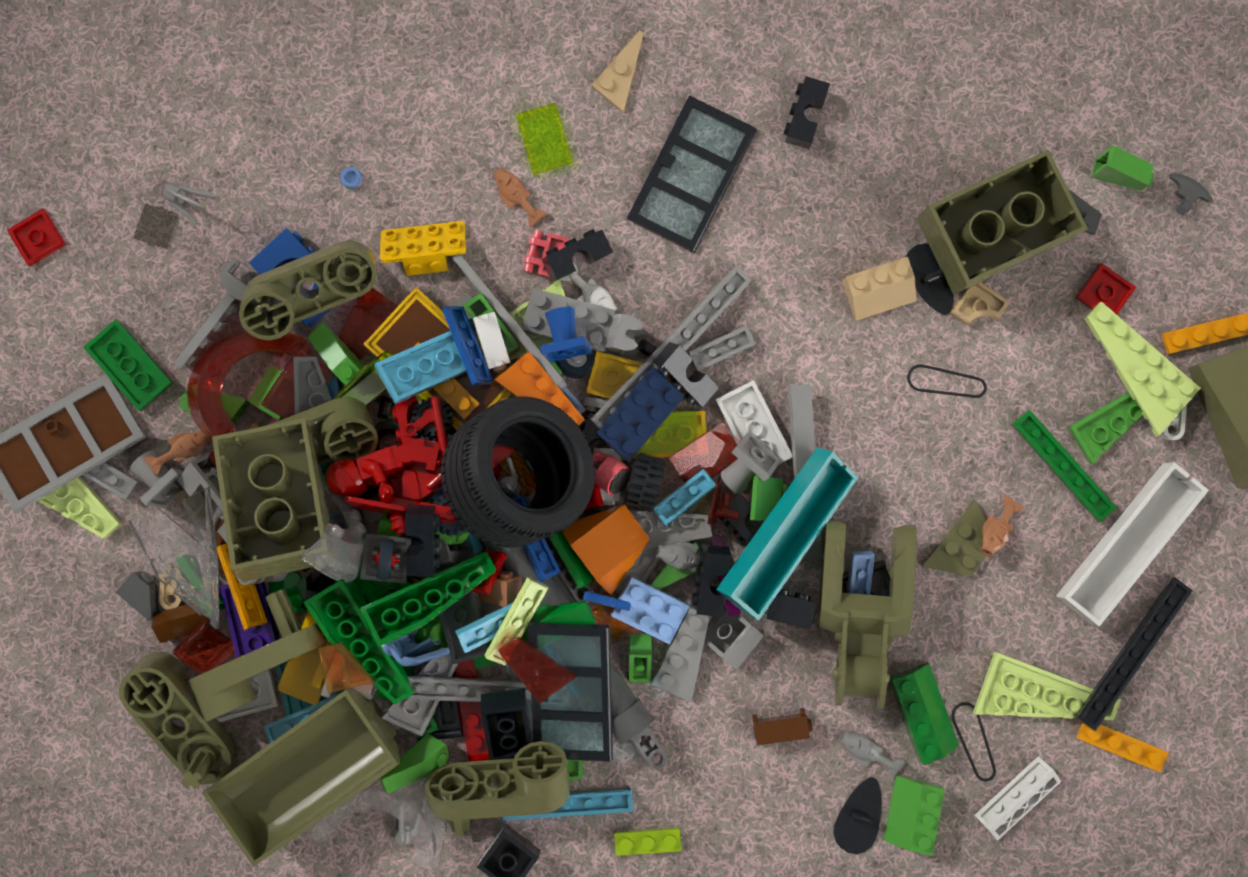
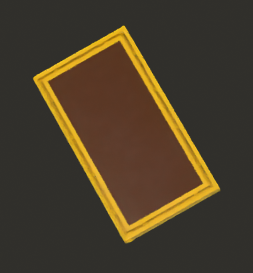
M416 287L370 336L364 345L380 360H384L414 347L418 342L423 343L449 332L450 328L443 311ZM493 368L489 369L493 379L506 370L502 369L494 372ZM468 373L462 374L455 379L480 403L466 419H463L433 388L418 394L425 401L430 397H439L440 401L446 402L453 415L452 426L456 430L491 405L511 396L507 390L495 382H492L490 385L472 386Z

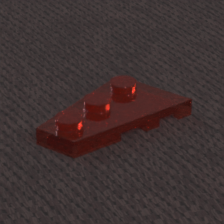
M354 305L339 339L361 360L369 351L364 343L385 320Z
M518 636L511 639L498 650L539 704L576 678V674Z

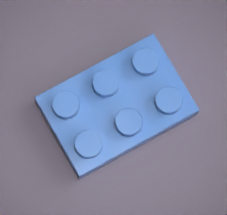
M631 576L619 598L631 603L630 610L614 608L611 616L670 644L690 605Z

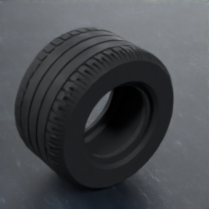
M533 397L507 398L491 405L464 423L451 437L444 451L441 464V484L443 485L442 489H444V497L447 499L446 502H448V506L451 508L450 510L455 515V518L458 519V522L469 533L475 535L476 538L500 547L526 546L568 528L586 509L591 499L595 482V466L592 452L590 451L591 448L577 423L575 424V421L556 405L554 406V404H550L548 401ZM494 446L513 448L520 452L531 464L536 478V491L533 500L527 508L511 500L498 485L492 468V451Z

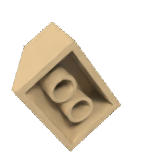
M908 257L846 276L842 281L855 321L917 301L915 277Z

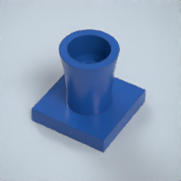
M560 307L545 313L553 343L541 345L542 355L550 363L593 354L587 339L584 336L577 337L575 308Z

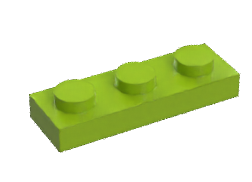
M680 827L614 832L616 856L681 851Z

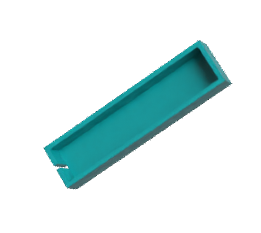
M816 448L716 590L744 614L759 621L859 477L848 466L844 465V462L833 451Z

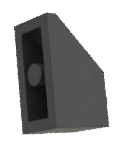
M145 571L133 572L116 593L148 621L153 620L154 614L159 613L157 585L153 582L154 578Z

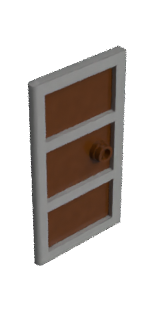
M107 374L0 434V488L15 513L146 438L145 433L140 428L114 382Z

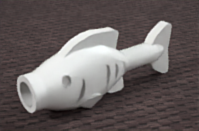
M575 263L573 265L576 271L560 279L563 281H573L582 290L583 295L578 300L610 308L617 312L618 308L615 306L610 293L602 286L597 285L593 279L586 283L578 275Z

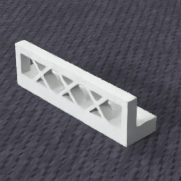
M1038 756L975 814V817L998 841L1061 783V780L1055 771Z

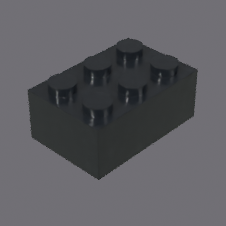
M525 688L481 694V717L489 760L514 759V756L521 748L533 743Z

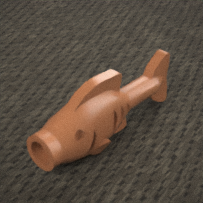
M503 167L494 172L493 176L496 179L501 200L511 209L515 204L521 205L529 215L528 223L530 227H533L539 219L547 215V212L543 210H535L528 202L527 198L531 194L525 190L522 181L517 176L505 171Z
M208 430L180 433L168 440V444L172 447L169 452L158 458L145 456L144 461L151 467L153 474L157 476L161 471V466L173 459H176L177 463H181L185 459L196 457L209 442L213 441L212 436Z
M1005 495L1003 498L1005 510L1002 516L996 519L993 515H990L984 522L981 553L985 556L993 557L995 552L1004 547L1009 540V532L1013 529V525L1008 523L1013 512H1018L1024 508V506L1012 500L1008 495Z

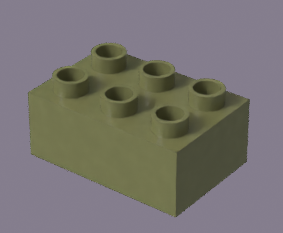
M1049 150L928 205L916 218L953 295L1066 243L1088 229Z

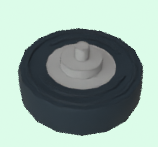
M594 354L556 361V365L566 377L580 379L591 372L595 362Z

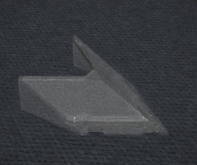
M209 486L181 500L201 541H197L158 507H154L128 520L158 580L164 585L166 583L171 585L176 590L174 594L199 615L203 614L211 621L210 624L217 629L219 628L218 553Z

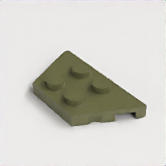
M972 501L922 565L924 567L967 577L972 575L986 557L981 553L982 529L986 520L978 502Z

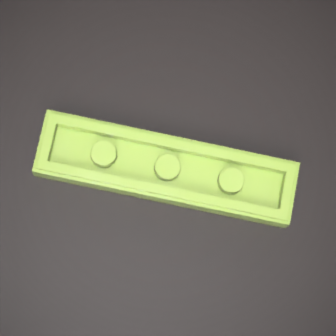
M527 577L484 655L486 659L503 665L507 664L548 590L546 584Z

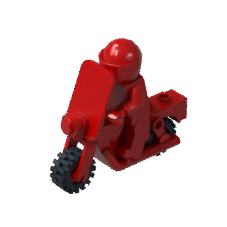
M418 395L396 404V409H392L394 422L399 424V430H396L397 440L402 445L381 449L356 459V462L354 459H341L333 462L325 474L326 485L334 494L343 496L344 502L350 507L391 515L390 522L393 524L391 531H396L398 535L406 534L405 514L408 505H435L436 514H440V527L436 528V530L443 535L457 536L460 532L463 533L466 530L458 522V519L455 518V515L452 514L453 512L450 510L448 502H446L447 499L441 495L439 500L433 502L434 504L425 502L439 492L443 486L441 484V464L444 451L449 443L447 431L452 429L453 415L446 402L440 401L439 397H430L427 401L423 399L420 404ZM426 437H427V438H429V440H433V438H437L438 442H433V441L424 440V438L426 439ZM402 476L403 499L393 493L394 487L390 479ZM376 484L380 486L379 495L383 503L355 497L364 494L368 490L367 486Z

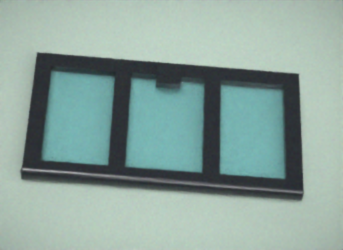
M689 95L627 216V220L695 253L757 129Z
M529 622L528 641L533 743L538 741L552 742L563 749L567 760L612 761L610 626L600 624Z

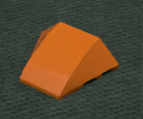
M625 504L580 518L571 526L562 530L573 550L596 581L610 596L651 540Z

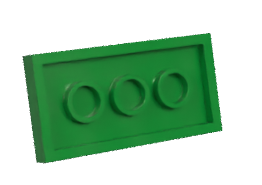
M117 319L83 347L138 411H143L174 384Z

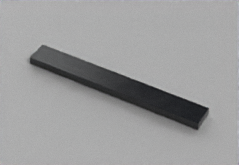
M1176 577L1170 580L1077 712L1075 718L1092 731L1097 730L1191 595L1192 589Z

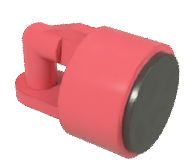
M595 451L592 454L594 466L598 462L601 465L598 469L594 468V483L610 495L619 493L629 482L631 476L630 468L612 455Z

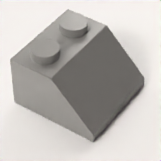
M724 605L723 617L714 616L708 623L704 642L723 660L737 669L764 635L742 616H729Z

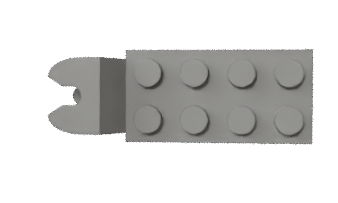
M233 258L219 275L228 294H226L173 363L180 369H189L191 366L194 368L201 360L200 353L204 349L207 351L213 345L214 340L212 338L217 332L220 334L226 328L227 323L225 321L230 315L233 317L239 311L240 306L238 304L242 300L245 287L252 278L247 276L242 281L233 275L241 263L238 259Z
M535 288L532 289L521 327L523 331L552 338L545 313L555 308L573 307L575 308L577 337L584 336L590 343L592 350L605 353V349L624 356H635L639 353L637 349L638 344L634 340L635 337L644 335L641 321L637 318L622 313L616 314V310Z

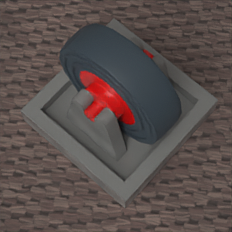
M366 533L360 579L406 584V554L409 545H411L412 538Z

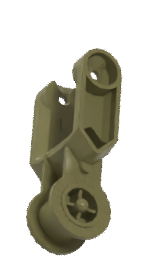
M829 519L824 527L819 628L835 633L834 640L839 641L836 667L831 673L833 679H835V705L842 706L844 696L875 699L876 709L883 710L886 701L887 683L890 680V676L887 673V646H891L892 638L909 635L912 621L917 546L916 526L904 525L893 528L889 596L842 593L846 524L835 519Z

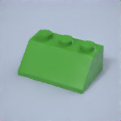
M896 775L884 841L912 852L933 856L945 789L937 783Z

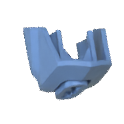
M418 630L382 646L387 655L393 656L403 666L420 665L429 660L450 654V650L447 647L421 655L441 644L440 640L434 642L429 638L418 644L415 640Z

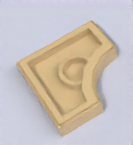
M980 282L964 291L950 314L965 325H969L974 319L979 317H989L997 321L1010 302Z

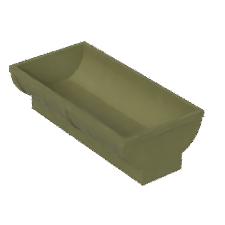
M347 688L202 792L253 867L400 764L399 750L393 738L397 732L389 721L382 719L384 713L373 698L367 701L357 691Z

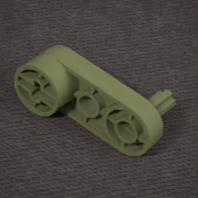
M350 239L338 242L256 276L248 282L244 289L239 310V319L242 327L250 335L258 339H279L290 331L294 323L364 295L371 290L376 281L377 262L375 255L367 246ZM311 281L316 283L318 288L307 290L301 284Z
M342 397L272 423L277 424L305 418L311 428L318 466L341 459H354L356 462V459L373 453L378 443L377 431L370 410L363 402L356 398ZM253 423L250 427L251 429L258 428L259 425L258 423Z
M285 589L266 597L282 635L281 639L188 680L205 722L258 699L249 678L327 644L317 623L304 629L301 628Z
M152 652L143 656L121 681L119 695L123 706L183 774L182 784L184 787L192 786L196 789L201 784L217 782L228 773L236 756V745L231 735L216 718L205 722L195 695L186 684V670L180 660L165 652ZM172 717L182 719L185 727L174 724Z
M538 741L524 746L517 752L514 759L458 762L443 765L430 774L425 784L429 809L435 816L449 820L451 832H456V836H464V831H470L469 819L536 815L554 812L567 802L571 791L565 752L560 746L545 741Z

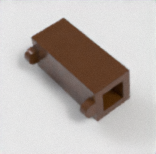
M198 600L154 614L151 628L159 643H165L205 629L214 628L213 618H215V614L210 612L203 600Z
M800 708V714L758 719L757 714L752 715L757 745L810 738L809 732H812L811 719L806 716L805 708Z

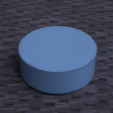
M347 167L341 172L340 180L346 188L355 189L362 183V174L355 167Z

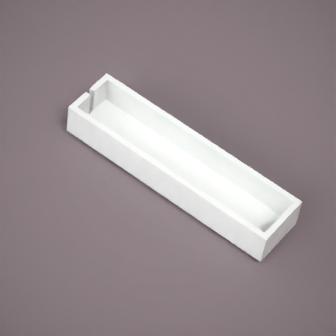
M1175 462L1163 463L1056 597L1089 624L1100 626L1209 490L1195 478H1188L1190 474Z

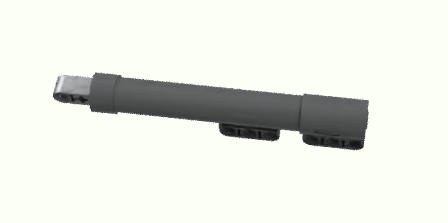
M521 486L519 495L523 494L529 506L532 500ZM481 540L488 551L503 552L507 556L502 568L504 571L513 572V575L522 577V586L527 577L540 582L522 546L513 548L500 547ZM556 548L551 550L552 555L558 553ZM563 561L561 564H557L561 573L540 582L546 584L548 590L538 607L548 604L553 606L560 605L561 603L587 601L578 598L577 591L579 588L576 582H569L565 579V572L569 570ZM590 585L582 587L586 592L593 593ZM565 636L553 641L569 666L601 667V649L595 637ZM611 662L612 733L620 744L629 740L648 767L660 770L667 764V755L648 728L654 719L641 700L635 697ZM577 677L600 712H602L601 678ZM640 736L647 737L645 739L646 745L639 744L641 742ZM654 753H658L660 756V761L656 765H653L651 762V757Z

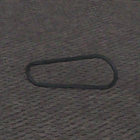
M923 364L913 366L907 375L909 386L919 392L980 398L987 390L985 381L979 377ZM923 367L981 381L984 390L979 395L919 389L911 383L910 375L914 369Z
M962 702L956 705L952 710V722L955 726V729L958 733V736L961 740V743L964 747V750L967 754V757L970 761V764L973 768L976 777L981 781L987 782L995 777L996 767L989 748L980 715H977V719L981 728V732L993 768V773L991 777L986 779L979 776L976 767L973 763V760L970 756V753L967 749V746L964 742V739L961 735V732L958 728V725L955 721V711L960 706L967 705L972 707L973 709L975 708V706L971 703Z

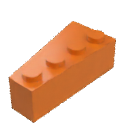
M530 352L522 355L493 379L495 383L503 387L514 397H533L548 401L550 404L552 403L562 411H565L577 425L585 420Z

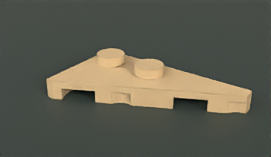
M640 30L592 84L593 89L622 113L625 111L644 35Z

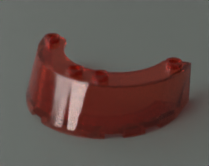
M247 331L231 334L209 347L196 362L189 377L187 387L189 410L201 432L210 440H212L213 436L235 432V425L224 410L221 391L226 375L238 361L257 352H268L282 358L284 354L293 355L301 350L309 356L311 350L307 340L291 332H288L279 339L263 340L250 335Z

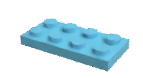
M451 331L375 363L374 366L395 405L467 373Z

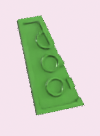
M1129 392L1068 426V429L1089 464H1093L1104 451H1107L1112 446V443L1119 436H1122L1142 416L1141 412L1143 411L1137 401L1133 400Z

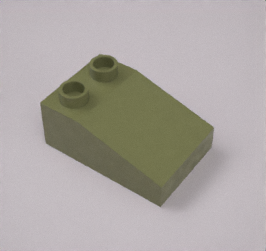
M1248 345L1188 368L1193 382L1201 388L1198 391L1199 397L1237 488L1248 487Z
M302 418L213 436L212 440L231 570L246 582L337 562L312 432L307 420Z

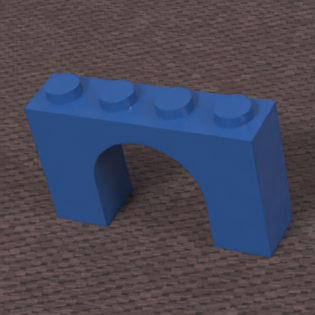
M286 228L258 253L249 264L260 275L315 251L312 247L306 248L302 244L304 239L296 230L292 233ZM314 283L312 290L318 288L316 283ZM331 309L302 321L311 328Z

